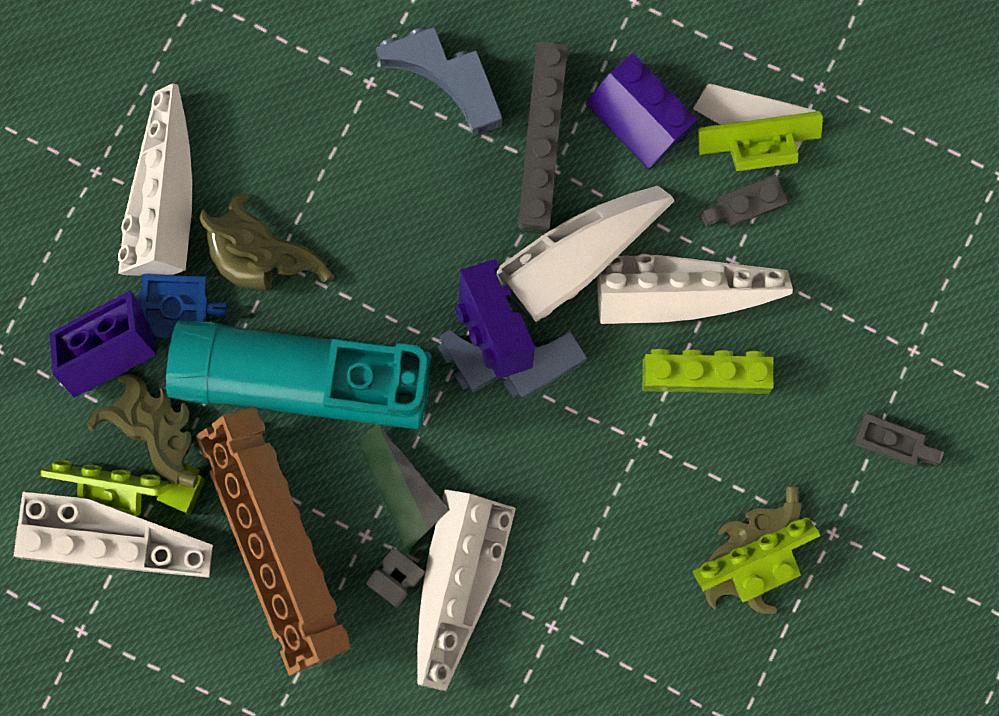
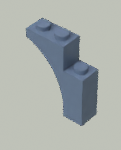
M426 27L417 28L409 33L410 36L401 39L397 37L389 38L381 42V46L376 47L377 58L381 68H396L417 73L433 81L448 93L462 111L473 137L502 127V116L477 51L470 53L467 50L460 51L447 61L434 27L430 29Z
M451 330L439 336L442 345L437 348L446 363L452 361L458 372L454 376L463 390L469 388L473 395L498 380L492 368L488 369L486 367L482 352L478 346L465 341ZM568 332L546 345L535 348L533 368L507 376L503 384L512 398L517 395L522 402L585 364L587 357L572 333Z

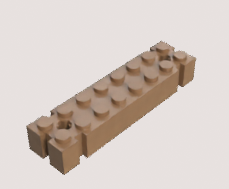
M251 407L221 416L212 423V427H208L196 435V439L204 459H209L212 470L209 471L274 639L279 638L283 650L280 651V654L290 676L321 664L351 649L348 642L349 637L346 629L342 624L337 625L333 614L337 612L336 603L329 594L324 581L323 570L318 566L312 551V542L305 533L300 520V512L294 505L289 493L288 482L282 475L278 465L276 451L270 445V442L265 443L262 434L265 432L264 421L259 416L256 407Z

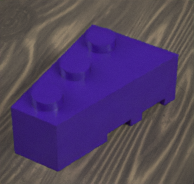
M496 259L460 270L459 303L456 305L455 310L461 324L465 323L471 342L474 346L478 345L486 367L488 369L492 368L496 377L501 379L533 368L535 346L520 312H512L506 298L511 295V292L507 285L501 287L496 276L499 266Z

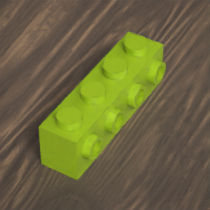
M653 349L651 354H645L643 358L642 391L769 394L773 389V357H765V352L761 351L746 352V356H733V351L725 350L715 351L714 355H702L700 350H684L682 355H670V350Z

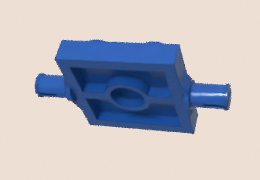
M142 274V287L137 298L140 308L154 334V339L171 340L178 320L205 322L207 315L226 316L227 303H208L206 296L207 278L199 276Z

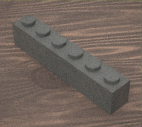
M538 41L536 44L518 232L534 234L549 232L567 44Z

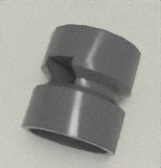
M392 548L382 560L384 567L382 569H375L365 584L398 609L409 595L408 587H415L425 575V572L398 550ZM395 568L405 575L400 583L390 576Z

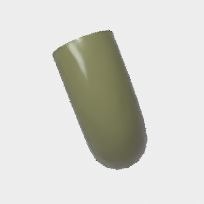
M207 230L210 258L223 277L241 288L257 291L270 290L272 269L267 272H258L247 266L249 261L255 260L231 253L225 249L228 243L233 244L230 240Z

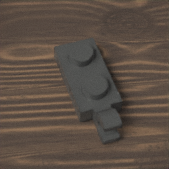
M777 175L719 196L717 200L720 206L703 211L704 214L701 217L705 227L726 219L730 228L782 208L788 204V201Z
M866 413L863 415L853 443L856 446L912 467L916 465L917 459L936 467L937 464L940 465L944 454L940 450L923 445L925 435Z

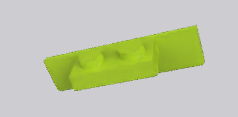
M821 111L701 127L698 130L699 155L730 151L736 171L798 163V151L795 142L822 138L823 116Z
M67 460L53 461L52 465L41 469V477L78 483L77 498L89 499L135 517L141 514L142 494L159 496L172 489V482L160 480L161 477L157 475H142L138 477L132 476L131 472L127 470L102 471L101 467L97 465L77 467L72 466V462Z
M809 518L795 520L785 528L774 533L765 534L751 544L735 548L729 554L717 560L702 564L700 568L693 570L692 573L703 591L732 579L738 596L744 603L801 576L792 549L820 537V533Z

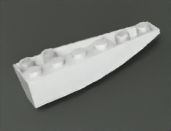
M174 83L155 91L152 99V107L125 218L121 226L123 236L122 245L118 253V260L120 262L118 273L122 275H174L186 270L192 214V170L184 109L179 87Z
M655 186L600 204L542 235L500 265L496 275L503 286H508L511 292L509 297L537 322L541 318L550 315L556 307L566 300L575 297L580 290L596 278L674 202V199L662 188Z
M618 255L597 276L600 324L659 323L699 319L761 305L790 295L793 291L788 270L663 255Z
M451 490L444 491L442 502L449 510L436 522L423 582L418 633V685L444 691L448 688L501 570L516 509L476 495Z
M29 492L22 493L14 557L37 561L209 578L213 545L89 499Z

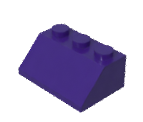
M634 53L627 57L606 77L586 102V105L648 170L692 132L698 120Z
M131 290L50 333L52 374L74 398L84 392L91 391L101 383L121 375L124 371L144 363L156 355L154 334Z

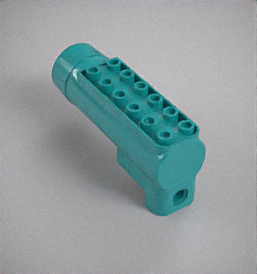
M178 320L174 327L169 347L166 391L169 398L206 405L256 407V409L419 430L423 426L426 413L432 356L429 352H425L417 346L396 343L395 347L246 329L214 322Z

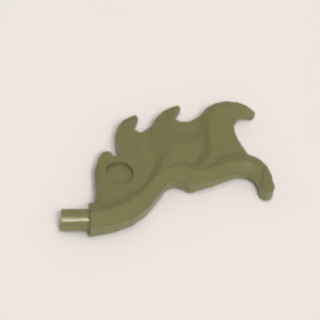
M242 193L232 199L229 205V212L223 217H210L205 210H202L200 221L209 232L222 236L233 243H228L225 249L235 255L255 260L249 261L247 265L249 268L258 272H267L276 267L281 275H293L303 270H308L316 273L324 284H328L334 279L335 276L327 268V263L316 253L300 244L274 237L270 227L248 213L243 208V205L246 204L249 198L246 193Z
M133 374L118 376V382L126 384L124 394L111 406L101 407L96 410L87 422L88 429L93 431L100 422L109 421L114 423L134 441L145 440L148 444L152 464L160 475L177 486L181 483L194 488L198 482V476L186 472L184 467H182L192 442L191 432L186 431L182 433L190 421L188 407L182 403L181 412L175 413L172 409L171 399L163 388L160 389L161 397L154 398L149 394L145 382L140 377Z
M786 487V503L783 504V507L751 510L745 513V517L749 519L748 524L740 521L724 524L719 529L717 535L720 536L727 532L730 535V539L726 544L718 547L713 552L709 561L719 559L729 554L735 548L751 544L759 540L763 535L774 533L787 527L791 522L798 520L802 503H799V487ZM732 579L705 590L706 601L713 609L717 608L716 599L722 595H732L739 598ZM762 594L747 601L749 606L756 612L762 614H775L777 612L775 606L766 605L763 602Z

